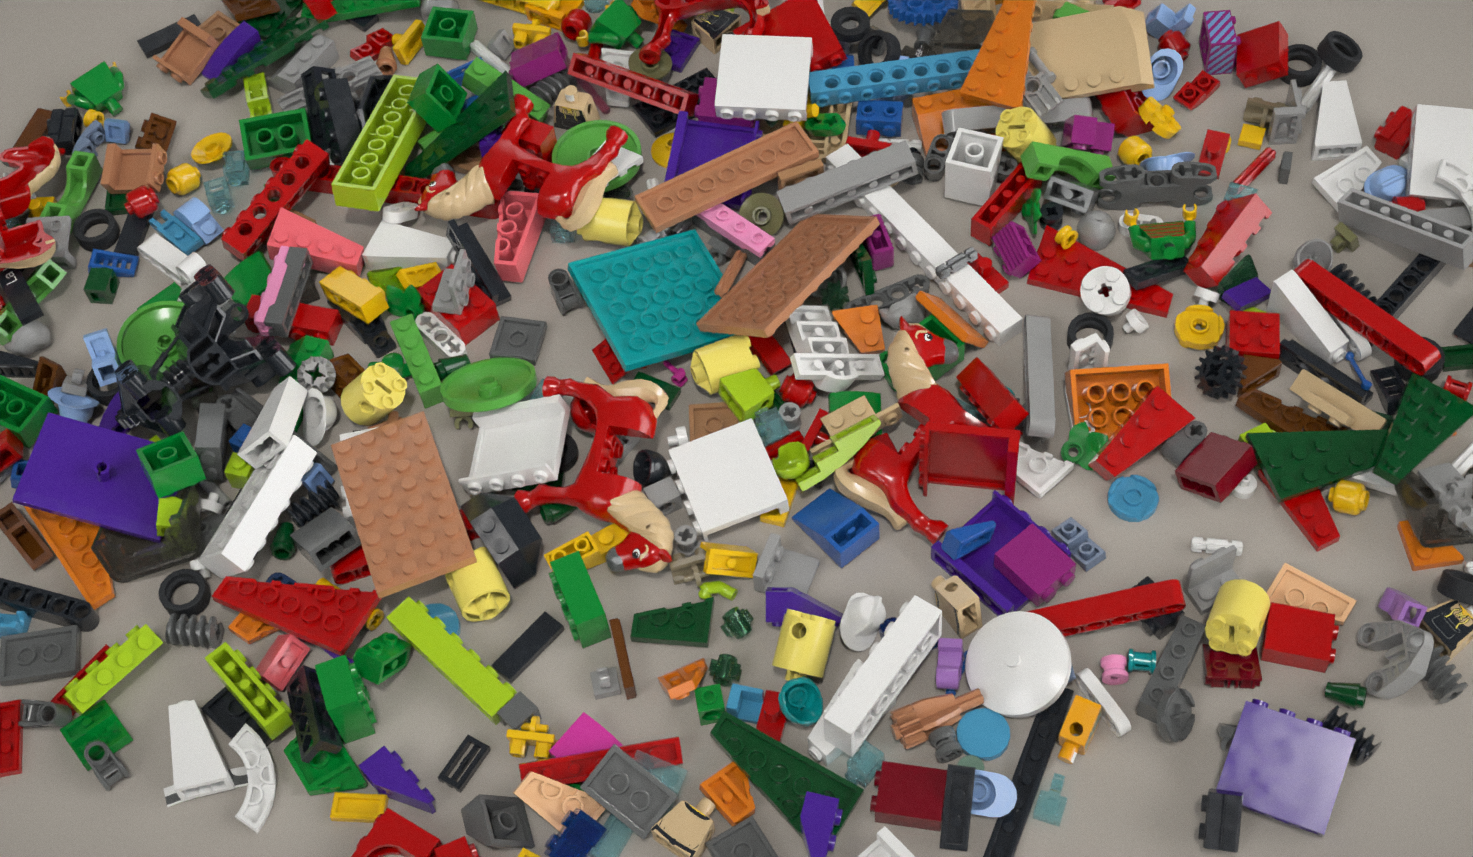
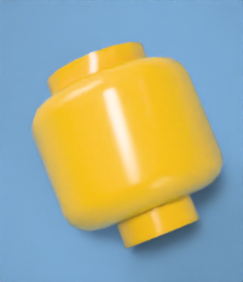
M1130 136L1120 144L1118 156L1126 165L1135 164L1140 166L1143 160L1152 157V148L1139 136Z
M182 163L168 171L166 184L172 193L181 196L186 195L200 186L201 175L195 166Z
M1340 480L1336 487H1331L1328 500L1332 502L1336 512L1359 515L1362 510L1365 511L1367 509L1370 493L1366 491L1362 483Z

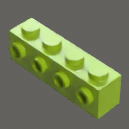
M147 624L142 628L138 625L132 628L125 635L128 638L127 641L121 646L116 642L105 652L108 657L101 663L98 660L94 661L85 669L88 674L79 681L76 677L64 687L67 693L62 697L79 715H82L163 644Z
M224 642L205 657L213 673L271 740H274L293 725L289 714L292 713L290 708L283 700L280 702L276 700L275 696L277 694L268 683L262 684L260 681L262 677L253 666L247 667L245 664L247 660L238 649L233 651Z

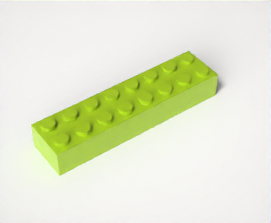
M393 75L331 184L336 206L380 211L427 123L407 104L418 77Z

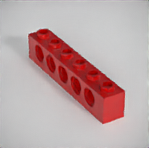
M573 53L567 73L676 114L679 111H686L688 116H693L699 99L696 93L584 53Z
M308 139L303 144L297 145L293 151V156L281 164L279 172L275 177H270L267 180L263 191L260 194L257 193L252 198L251 205L238 214L233 226L225 229L221 238L223 248L242 261L254 254L271 234L280 208L282 207L290 211L330 164L329 154ZM301 164L308 165L304 169L298 168V166ZM288 180H291V181L294 182V183L291 184V185H285V184H284V182H286V181H288ZM272 197L280 198L276 202L269 201ZM262 213L266 215L261 219L255 218L257 214ZM245 230L251 231L249 235H241Z

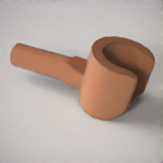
M391 411L386 421L369 426L368 429L384 426L400 420L402 417H399V412Z

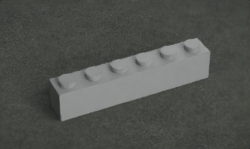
M906 140L882 150L871 152L869 155L857 160H851L837 168L829 169L817 176L806 178L804 181L792 186H786L782 190L777 191V195L787 221L791 225L917 175L918 170Z
M1350 188L1337 201L1339 223L1343 222L1347 226L1465 270L1473 262V232L1354 188Z

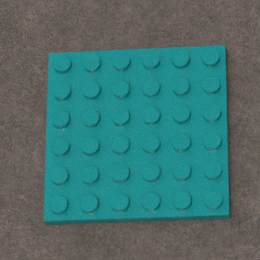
M695 229L568 263L567 270L625 372L692 353L695 349L735 335L700 331L696 324L722 299L719 295L715 294L714 290L723 274Z

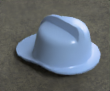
M1169 48L1161 49L1151 57L1155 88L1142 90L1146 98L1151 96L1156 101L1167 98L1173 91L1182 73L1183 60L1181 55Z
M1182 152L1168 156L1151 157L1143 160L1140 166L1145 171L1171 170L1172 166L1178 162L1192 161L1195 158V154L1192 152Z
M1390 165L1373 172L1364 183V192L1386 201H1392L1394 196H1405L1407 169L1398 165Z
M62 387L52 388L48 391V397L58 404L60 416L87 423V420L91 419L94 407L99 405V401L92 399L87 394L85 397L61 392Z
M975 770L971 814L987 817H1002L1009 814L1017 801V790L1013 782L999 773Z

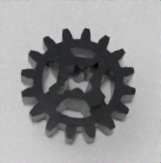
M1225 345L1221 348L1214 346L1213 352L1206 350L1207 357L1205 359L1200 357L1199 361L1202 364L1195 367L1199 374L1194 378L1201 381L1197 388L1202 389L1204 395L1217 400L1219 398L1228 399V393L1236 395L1235 388L1243 387L1240 380L1247 378L1246 375L1242 374V371L1247 369L1246 365L1241 364L1245 358L1238 355L1239 351Z

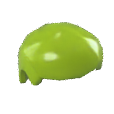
M789 442L778 448V458H773L772 463L777 476L791 480L802 476L810 465V459L803 443Z

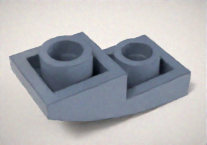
M94 120L84 130L77 140L72 154L74 151L94 153L96 157L98 156L95 148L106 140L105 130L100 122Z
M1072 517L1051 530L1055 539L1058 542H1063L1069 548L1072 559L1086 572L1106 559V552L1088 537V531Z

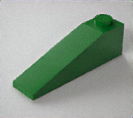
M306 335L291 343L287 353L296 362V367L287 375L279 377V384L289 376L297 381V369L301 366L302 361L309 359L311 356H322L327 360L334 358L328 340ZM319 368L315 372H307L313 377V384L317 377L322 376ZM303 406L294 428L296 433L304 418Z

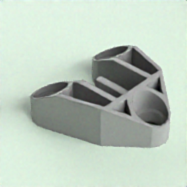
M1401 620L1365 623L1360 627L1357 633L1358 642L1362 646L1375 651L1388 649L1385 657L1390 662L1383 668L1372 672L1366 678L1365 687H1367L1369 694L1382 699H1392L1407 692L1426 676L1434 645L1433 636L1430 632ZM1375 631L1374 639L1368 643L1369 635ZM1383 680L1382 688L1376 691L1377 683Z

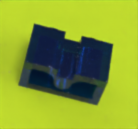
M581 809L570 810L562 819L561 824L563 827L558 834L553 833L545 843L547 849L544 854L548 857H588L587 854L592 847H595L607 828Z

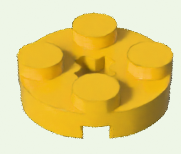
M1149 96L1139 107V114L1146 124L1150 121L1155 126L1152 130L1159 136L1170 139L1181 130L1180 124L1173 117L1175 112L1169 105L1165 104L1162 106L1153 97Z
M1191 305L1186 307L1185 311L1177 315L1174 332L1179 339V344L1184 348L1197 350L1213 349L1222 339L1224 320L1220 314L1218 316L1214 313L1213 309L1209 306ZM1196 324H1201V327L1205 329L1197 330L1194 327H1196Z

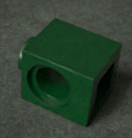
M91 267L83 290L90 303L113 304L120 281L113 269Z

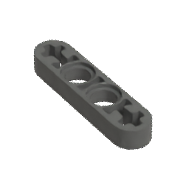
M913 275L876 290L875 294L864 295L854 299L845 305V309L863 307L864 305L870 306V303L874 300L883 302L878 307V311L882 308H890L893 303L905 299L912 293L918 294L919 291L929 293L930 281L925 275ZM900 291L904 296L902 298H894L892 293Z

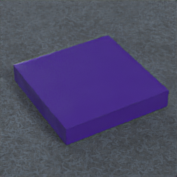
M672 29L671 44L664 49L671 57V70L682 73L700 45V38Z

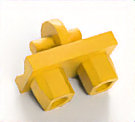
M537 18L533 19L532 24L514 23L512 26L513 42L516 49H521L527 44H532L551 35V28L542 26L540 19Z
M533 716L530 723L525 722L521 726V730L527 731L507 729L506 734L507 739L510 741L509 754L517 758H525L528 745L535 746V759H549L551 757L549 750L558 740H555L554 734H545L548 732L549 726L540 724L539 716Z

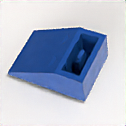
M830 488L792 516V520L840 568H843L880 539L879 523L863 507Z

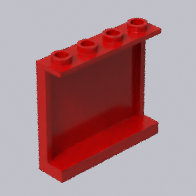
M787 0L772 8L770 13L765 15L764 23L766 28L762 34L763 36L812 38L813 57H811L810 72L827 70L840 65L842 61L848 59L817 0ZM749 22L734 29V34L742 35L748 28Z
M927 422L926 431L920 432L919 486L923 487V496L927 497L929 483L1005 491L1004 495L1014 505L1020 430Z

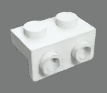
M1097 333L1074 341L1070 345L1068 371L1072 369L1108 367L1110 348L1107 342L1101 340Z

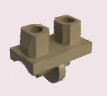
M1248 97L1243 120L1260 124L1259 127L1264 128L1265 125L1270 126L1273 108L1289 106L1281 102L1272 103L1263 101L1262 98Z
M701 547L696 548L694 551L695 556L687 558L681 552L671 556L672 562L669 565L674 585L695 580L696 586L699 587L702 585L701 578L712 575L703 572L706 556L704 549Z

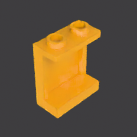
M561 0L557 10L549 8L548 11L542 7L526 4L527 19L533 21L536 17H533L532 13H537L541 17V25L562 32L561 22L572 9H582L587 0Z

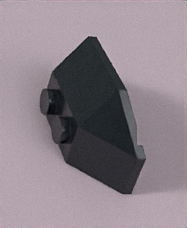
M373 75L366 82L360 98L356 100L355 109L361 131L393 75Z
M481 492L460 506L514 589L536 576L542 538L515 497Z

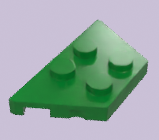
M297 736L284 749L285 755L310 796L362 789L368 786L343 743V748L337 754L320 750L309 763L301 760Z

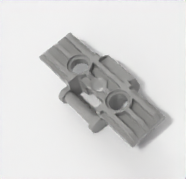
M1030 47L1029 61H1031L1039 73L1033 76L1029 70L1027 71L1023 102L1041 118L1062 104L1064 100L1051 85L1055 81L1056 75L1054 72H1050L1038 57L1037 50L1034 47Z
M366 56L343 68L340 66L331 68L335 69L336 78L355 77L353 80L348 81L354 104H356L358 98L355 91L364 87L370 76L383 75L371 56ZM322 74L323 79H329L328 75ZM303 87L276 99L283 111L305 108L307 111Z
M1450 462L1418 470L1417 474L1435 493V503L1456 526L1461 527L1464 531L1468 530L1473 536V499L1471 498L1473 495V474H1468L1464 478Z

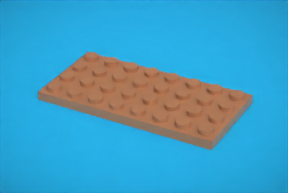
M816 214L801 220L696 323L699 330L763 338L772 336L775 330L783 322L787 321L790 315L803 305L804 301L818 289V286L825 279L829 278L832 272L839 265L843 264L846 258L853 251L857 250L867 237L872 235L873 231L880 225L877 216Z
M424 411L331 445L379 599L477 562Z

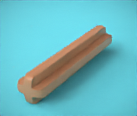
M741 250L735 252L714 290L716 295L723 298L728 293L747 258L746 253H742Z

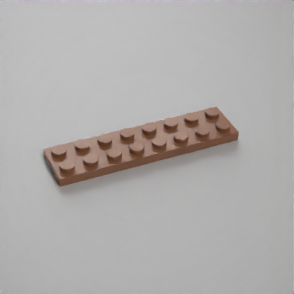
M795 121L635 195V202L654 231L658 233L778 177L777 173L819 158V151L798 122Z

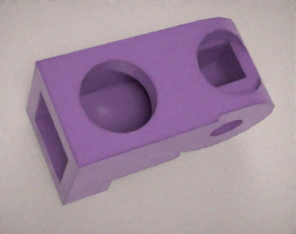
M1391 587L1386 588L1378 604L1379 608L1388 612L1391 619L1401 620L1416 627H1419L1428 608L1407 594ZM1415 607L1417 609L1416 615L1413 619H1410V611Z
M938 639L937 689L959 690L964 660L962 639Z

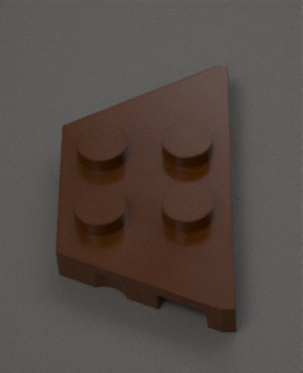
M221 0L237 22L281 11L275 0Z

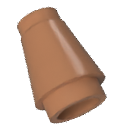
M388 46L381 48L376 62L383 75H393L397 70L393 49Z

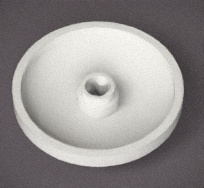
M1024 611L1002 614L986 623L973 638L965 662L967 681L971 691L977 688L980 689L984 697L983 705L1002 716L1012 718L1035 715L1051 706L1060 697L1068 683L1071 673L1069 645L1060 630L1048 619L1038 614Z

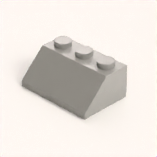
M318 33L314 34L313 38L304 41L267 81V85L285 94L303 87L301 80L303 72L312 66L331 68L339 59L334 40Z

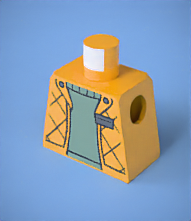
M1075 695L1059 734V745L1062 748L1058 758L1061 761L1073 764L1077 753L1085 755L1101 721L1102 705Z

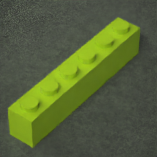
M408 596L386 617L391 627L408 643L412 644L411 646L492 723L497 725L500 722L497 712L515 696L516 690L507 681L502 684L497 679L498 673L490 665L484 667L479 662L481 660L479 655L471 648L467 651L462 646L464 642L454 632L449 634L445 630L446 625L437 616L432 618L428 615V608L420 600L415 602Z

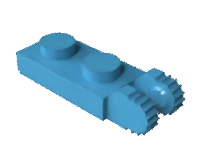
M165 209L160 212L162 219L166 221L165 223L160 224L154 218L149 220L150 225L159 235L187 256L204 245L203 240L195 232Z

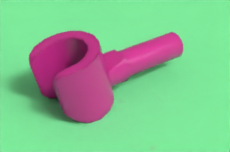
M668 360L663 361V365L674 374L671 377V381L676 386L682 387L688 380L685 376V370L683 368H675Z

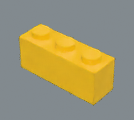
M339 266L319 281L326 299L367 324L389 308L384 290L379 286L375 287L367 279L358 277L352 270L348 271Z

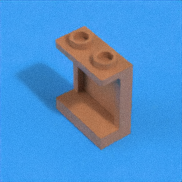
M181 17L177 24L183 29L162 58L155 54L152 58L158 63L156 67L165 74L171 72L170 76L177 82L182 83L184 81L191 86L220 43L210 34Z
M153 143L152 149L124 150L117 144H107L100 185L110 194H127L141 185H145L147 188L152 187L155 193H160L161 185L164 182L163 171L164 165L167 163V152L158 143Z

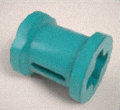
M1129 648L1127 672L1139 670L1149 671L1150 674H1153L1156 668V650L1148 653L1135 652Z

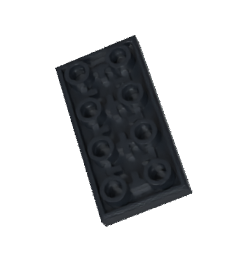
M706 67L673 85L699 94V87L704 85L705 77H715ZM643 101L632 105L633 112L654 138L676 128L678 114ZM695 112L693 116H688L689 120L695 118Z

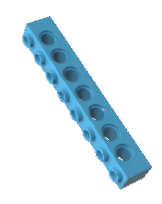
M980 49L813 71L809 74L808 93L810 104L824 107L827 105L868 101L885 97L891 98L907 94L913 95L922 92L957 89L962 87Z

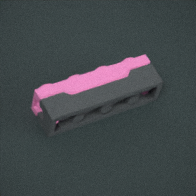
M722 203L692 216L693 225L708 235L722 240L735 250H741L742 253H746V260L753 265H756L775 247L774 237Z
M281 246L278 255H275L272 273L268 275L266 290L261 294V304L259 310L254 315V324L257 325L261 335L288 338L313 264L308 248Z

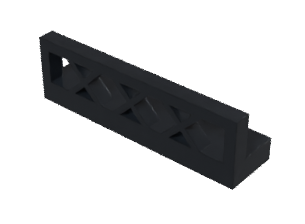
M312 66L301 74L312 139L315 145L329 154L331 149L325 139L326 129L324 122L320 119L319 102L315 99L314 92L317 85L323 79L322 74L328 75L329 79H336L335 69Z
M454 219L448 221L446 236L457 255L460 249L466 250L467 257L471 260L472 273L475 274V285L496 303V307L510 301L511 294L468 223L466 222L458 226Z
M1284 338L1280 342L1279 360L1298 375L1301 370L1305 369L1364 406L1372 399L1374 394L1372 391L1362 389L1361 384L1293 339L1288 341Z
M303 665L288 682L286 690L301 760L309 763L320 750L337 754L343 747L339 732L327 712L316 669Z

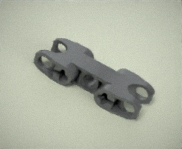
M1189 161L1178 162L1172 166L1171 170L1145 171L1143 167L1135 164L1106 168L1099 172L1100 186L1104 188L1099 192L1097 206L1104 209L1123 211L1126 209L1134 210V208H1138L1141 205V202L1167 201L1170 206L1175 208H1183L1184 204H1186V207H1192L1194 204L1203 205L1213 199L1212 187L1207 184L1216 180V167L1208 163ZM1205 170L1210 172L1211 175L1198 176V173ZM1107 175L1115 176L1117 180L1107 181L1104 179V177ZM1204 191L1207 193V196L1199 197L1195 192ZM1114 196L1115 199L1111 202H1106L1102 197Z

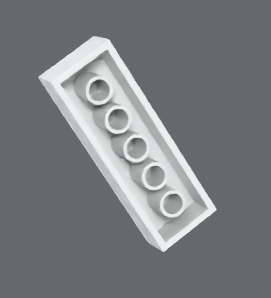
M293 435L286 448L258 469H255L198 562L219 578L247 572L254 564L253 558L255 554L266 544V536L277 526L279 522L278 516L289 506L291 502L289 498L292 493L301 486L303 475L312 468L314 464L312 460L317 452L296 435Z
M914 595L910 602L906 601L902 605L897 620L895 622L891 621L884 631L885 636L880 642L876 641L869 651L868 659L865 663L860 662L854 671L853 679L850 683L846 682L843 684L838 693V699L834 704L830 703L824 710L825 740L851 757L854 756L941 637L942 610Z

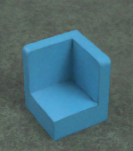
M732 683L726 705L727 713L743 722L757 724L764 700V690Z

